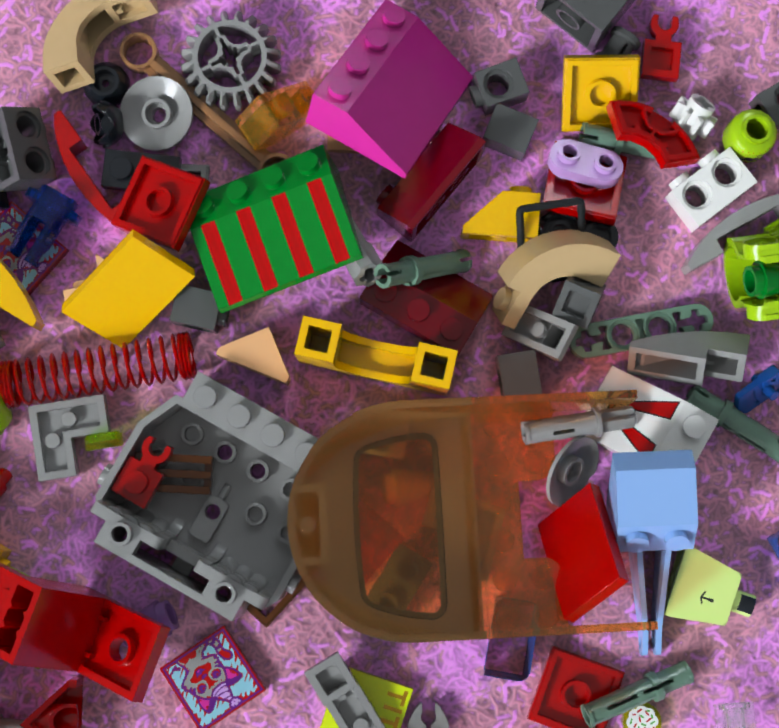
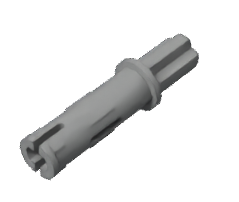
M632 406L603 410L592 407L589 412L522 421L521 435L525 445L585 435L601 437L603 432L633 428L637 420Z

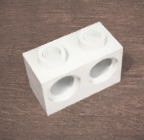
M728 147L721 154L714 149L698 162L701 169L692 176L685 171L669 184L672 191L665 197V200L691 233L758 182L731 147ZM715 169L725 170L730 176V184L720 183L715 177ZM686 191L698 193L701 197V206L695 207L690 205L685 197Z

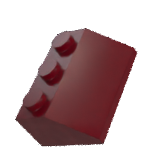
M448 122L442 131L438 130L407 177L405 179L402 178L395 187L389 184L381 192L376 200L379 204L377 215L408 241L412 242L479 162L486 141L480 136Z
M397 240L382 260V263L399 262L402 257L410 255L418 258L426 256ZM450 274L422 280L421 283L414 286L400 284L382 289L375 283L369 287L366 286L359 300L361 305L426 343L458 350V358L494 295L458 274ZM382 275L380 279L387 278V275Z

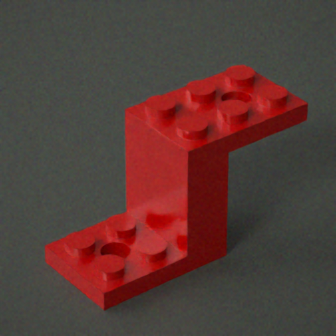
M0 563V658L17 666L75 671L132 702H143L171 629L170 627L90 587L26 576ZM126 640L128 652L122 660L119 649L122 642Z

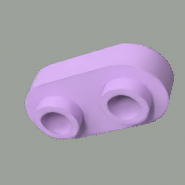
M562 139L554 143L547 159L548 167L554 175L600 189H608L615 186L624 168L622 159L614 151L572 139ZM564 153L571 154L574 157H567ZM600 163H604L609 167H604Z

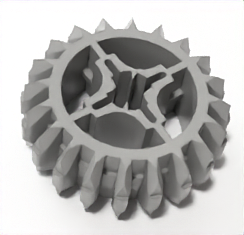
M222 11L220 14L221 21L215 22L214 18L208 15L206 18L208 27L204 28L202 25L196 24L194 29L198 37L192 35L186 37V42L191 48L182 49L181 51L183 59L187 60V62L181 65L183 73L190 74L185 79L187 86L196 87L194 94L198 98L205 95L208 106L212 107L220 99V108L225 112L229 108V101H234L236 111L240 112L243 108L242 100L247 99L249 105L255 107L256 101L253 95L257 93L261 98L266 99L268 92L263 85L265 84L269 87L277 85V81L272 75L281 73V65L275 62L281 58V52L279 49L274 48L277 44L276 37L274 35L267 36L269 32L268 26L262 24L256 27V17L251 15L243 22L242 12L237 11L234 14V19L229 20L227 12ZM226 36H241L253 43L248 44L246 41L242 44H233L229 42ZM215 41L218 47L217 53L212 59L208 60V65L202 67L204 53ZM224 48L227 49L230 56L233 55L234 59H236L239 74L235 72L233 66L229 67L228 62L226 63ZM261 54L259 69L248 81L245 76V69L247 65L254 62V57ZM214 77L217 80L227 77L232 79L237 86L223 87L211 82L209 79Z

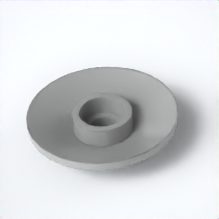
M149 76L137 81L128 89L120 106L125 134L134 144L150 151H163L179 144L188 134L193 122V105L188 93L179 83L164 76ZM159 109H164L166 112L165 119L161 122H156L154 118L155 112Z
M577 436L570 440L553 457L546 482V494L548 500L555 506L560 507L584 488L590 477L595 474L599 450L594 439L588 436Z

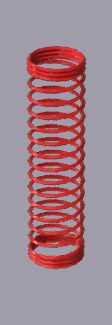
M187 331L185 333L179 332L177 334L176 346L175 335L171 334V343L175 357L174 379L166 360L163 337L159 336V346L163 360L162 381L153 359L151 339L147 338V349L151 362L150 383L143 369L140 345L136 339L134 345L139 365L138 384H136L131 372L128 347L124 341L122 349L127 368L126 386H124L119 375L116 348L112 343L110 345V352L115 371L114 388L110 385L106 374L103 347L99 345L98 356L103 374L102 390L99 389L95 380L93 356L91 349L87 347L86 359L91 377L90 392L87 391L82 380L81 358L79 351L75 349L74 363L79 380L78 394L72 388L69 378V360L67 353L63 351L61 359L67 383L65 397L58 384L56 358L51 353L49 363L55 385L53 399L47 390L45 363L41 355L37 357V367L43 388L42 400H39L35 393L32 362L29 357L25 359V372L31 391L30 402H27L23 395L21 384L22 372L18 360L1 361L0 393L6 407L14 409L15 407L18 408L22 401L28 406L33 403L34 399L42 404L46 396L52 402L57 399L58 394L62 399H68L70 392L74 397L78 398L82 390L90 396L94 391V387L100 394L104 393L106 385L109 390L115 392L118 383L124 390H127L130 380L136 388L141 386L142 378L148 386H151L154 381V375L160 384L165 382L166 373L169 379L175 382L178 377V370L184 380L194 379L197 371L193 357L194 349L191 336Z

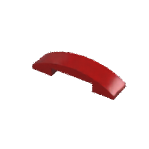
M59 110L54 114V127L63 162L71 178L85 198L101 215L111 222L119 204L112 209L76 156L88 147L67 117Z

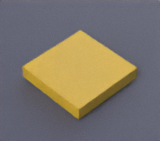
M639 54L564 55L561 106L562 132L581 131L583 122L612 128L606 109L608 103L615 100L638 102L641 59Z

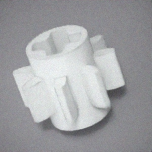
M692 94L689 100L681 96L669 113V116L675 119L674 121L687 133L692 141L695 140L697 135L705 139L718 120L712 116L716 110L715 106L699 94Z

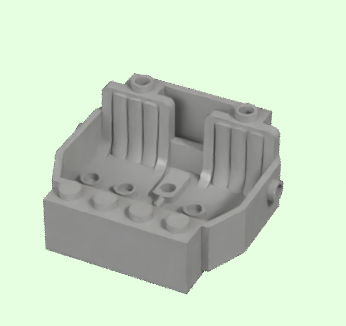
M198 371L183 398L176 394L137 423L113 465L109 463L102 471L97 482L101 487L96 494L95 503L90 512L104 519L105 523L94 542L230 621L244 616L249 604L263 610L284 598L286 592L293 594L302 579L294 562L289 544L287 527L288 506L297 473L306 456L319 439ZM148 436L157 438L152 445L153 453H163L166 446H171L174 448L173 454L214 456L211 495L156 492L147 509H143L110 489L130 456L135 457V452H142V444ZM223 446H230L232 449V456L227 460L221 459L219 451ZM167 461L159 464L157 469L204 471L205 464ZM257 464H262L265 468V474L260 479H256L252 475V469ZM165 477L161 484L203 487L204 479ZM215 504L220 508V515L216 519H211L207 514V510L211 505ZM127 531V537L126 539H123V536ZM142 542L156 550H167L177 556L173 565L171 566L141 549ZM192 570L208 579L207 585L190 577L189 575ZM221 586L230 588L232 592L230 599L217 592Z

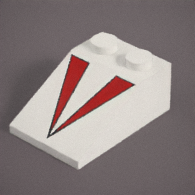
M611 366L586 412L591 411L592 407L603 410L632 406L635 410L637 422L633 428L603 432L601 437H596L595 435L585 436L594 439L597 444L613 453L692 450L696 463L719 419L671 393Z

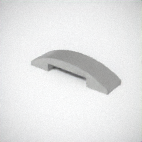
M779 194L755 201L734 212L715 226L700 240L686 258L681 268L684 276L724 253L717 240L772 210L777 218H779Z
M338 651L304 671L321 702L328 708L339 728H386Z

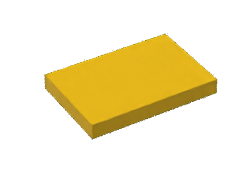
M132 229L62 304V313L122 348L124 341L128 345L195 277V269Z

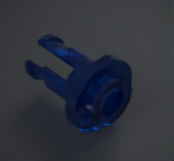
M42 184L39 190L29 187L26 191L25 196L33 204L17 228L15 239L10 246L7 245L5 247L6 251L19 258L40 223L44 224V228L24 259L37 269L40 266L38 262L50 250L66 222L78 227L82 220V217L75 213L79 207L76 201L46 184Z

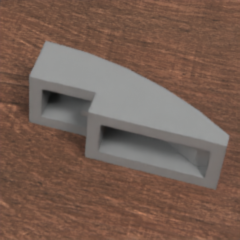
M691 331L655 335L630 342L627 373L702 386L704 376L742 382L750 335L732 332Z

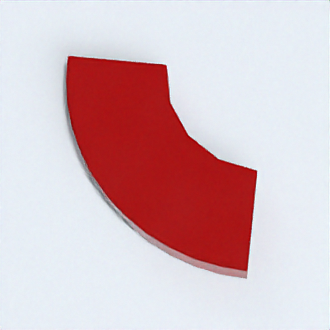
M626 100L610 101L606 106L616 140L631 141L643 146L656 158L661 169L692 165L700 159L697 149L687 133L675 121L671 123L663 116L654 112L653 107Z

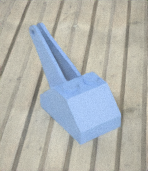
M692 450L613 453L606 509L620 552H628L638 625L639 653L641 656L648 655L649 634L643 551H655L651 638L653 654L661 655L662 626L672 551L694 549L698 529L696 465Z

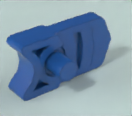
M771 365L760 374H754L751 378L752 382L735 394L734 406L738 410L748 413L767 399L773 401L778 398L779 369L775 365Z

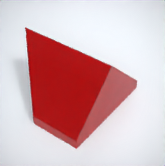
M75 676L69 679L26 718L20 726L23 728H82L83 676Z

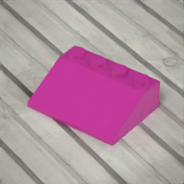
M385 0L314 91L306 123L405 179L471 84L473 76L419 17L393 2Z

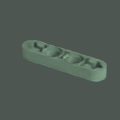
M689 304L590 323L587 329L578 326L579 328L569 349L574 356L580 359L629 351L630 343L619 345L612 338V330L617 325L627 326L632 333L631 341L652 336L648 325L654 318L663 319L668 325V333L677 332V323L672 314L677 313V321H682L690 318L692 315L691 311H695L697 317H704L705 323L699 326V331L711 330L714 324L713 315L702 304ZM693 325L683 326L679 330L680 332L695 331ZM605 327V341L609 349L603 350V342L592 344L590 352H585L583 346L576 345V340L581 338V332H586L588 337H597L601 335L599 328Z

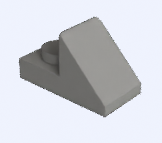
M528 305L515 329L505 326L501 335L537 351L549 360L562 361L579 327Z

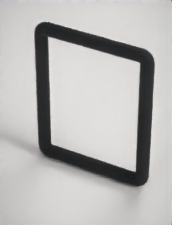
M580 197L519 206L516 210L517 248L525 243V212L577 205L578 231L585 232L584 200ZM560 277L548 283L565 281L567 277Z

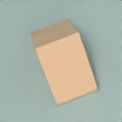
M269 327L220 346L216 352L219 358L287 386L291 381Z

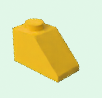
M512 186L509 188V191H502L463 225L461 239L517 243L516 210L521 205L540 203L541 193H532V188L526 186ZM540 210L524 213L525 242L538 236Z

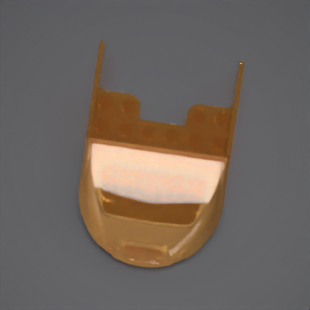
M637 390L399 400L372 405L354 412L333 428L331 427L318 439L303 461L291 489L287 517L289 544L297 570L306 587L321 606L343 624L367 636L398 643L481 641L658 630V621L571 626L563 618L555 590L560 565L550 558H524L518 482L538 481L546 478L555 460L554 440L525 445L521 435V422L550 418L553 413L560 411L591 410L592 407L603 410L629 406L638 398Z

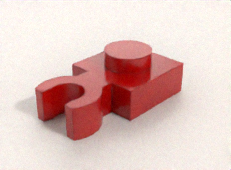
M654 14L649 23V32L654 39H645L643 41L639 79L676 83L679 79L682 42H673L671 39L679 28V19L673 16L670 21V29L663 30L658 25L659 15Z
M148 436L144 440L141 460L134 456L128 458L110 489L143 509H147L166 476L156 469L159 464L167 462L172 457L174 451L173 447L166 446L160 456L154 455L152 445L157 439L154 436Z

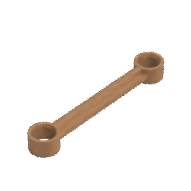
M135 32L123 39L120 45V56L130 71L137 74L146 73L148 76H164L179 83L186 90L192 101L193 115L256 170L259 171L273 162H281L290 158L283 153L269 152L215 104L212 107L208 106L205 95L198 98L194 94L196 87H188L185 78L159 56V50L149 35ZM136 43H146L152 47L151 58L141 65L130 63L126 57L129 47Z

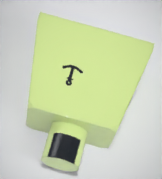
M696 548L677 551L668 579L664 615L725 626L730 612L750 617L755 607L756 596L738 590L742 574Z

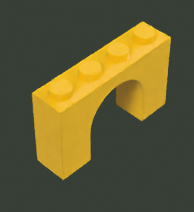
M303 315L294 355L298 362L446 396L450 389L458 350L419 342L417 347L380 342L343 330L342 324Z

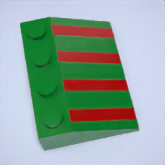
M324 145L207 191L190 227L209 285L221 314L363 258L339 171Z

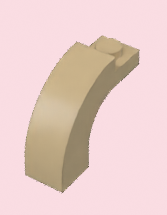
M71 0L55 18L47 33L43 47V73L61 94L95 83L94 56L103 39L120 26L157 14V1Z
M568 229L551 231L534 237L510 254L497 271L506 285L497 291L492 310L502 325L515 329L534 295L546 283L560 277L571 276L603 287L621 254L610 241L589 232Z

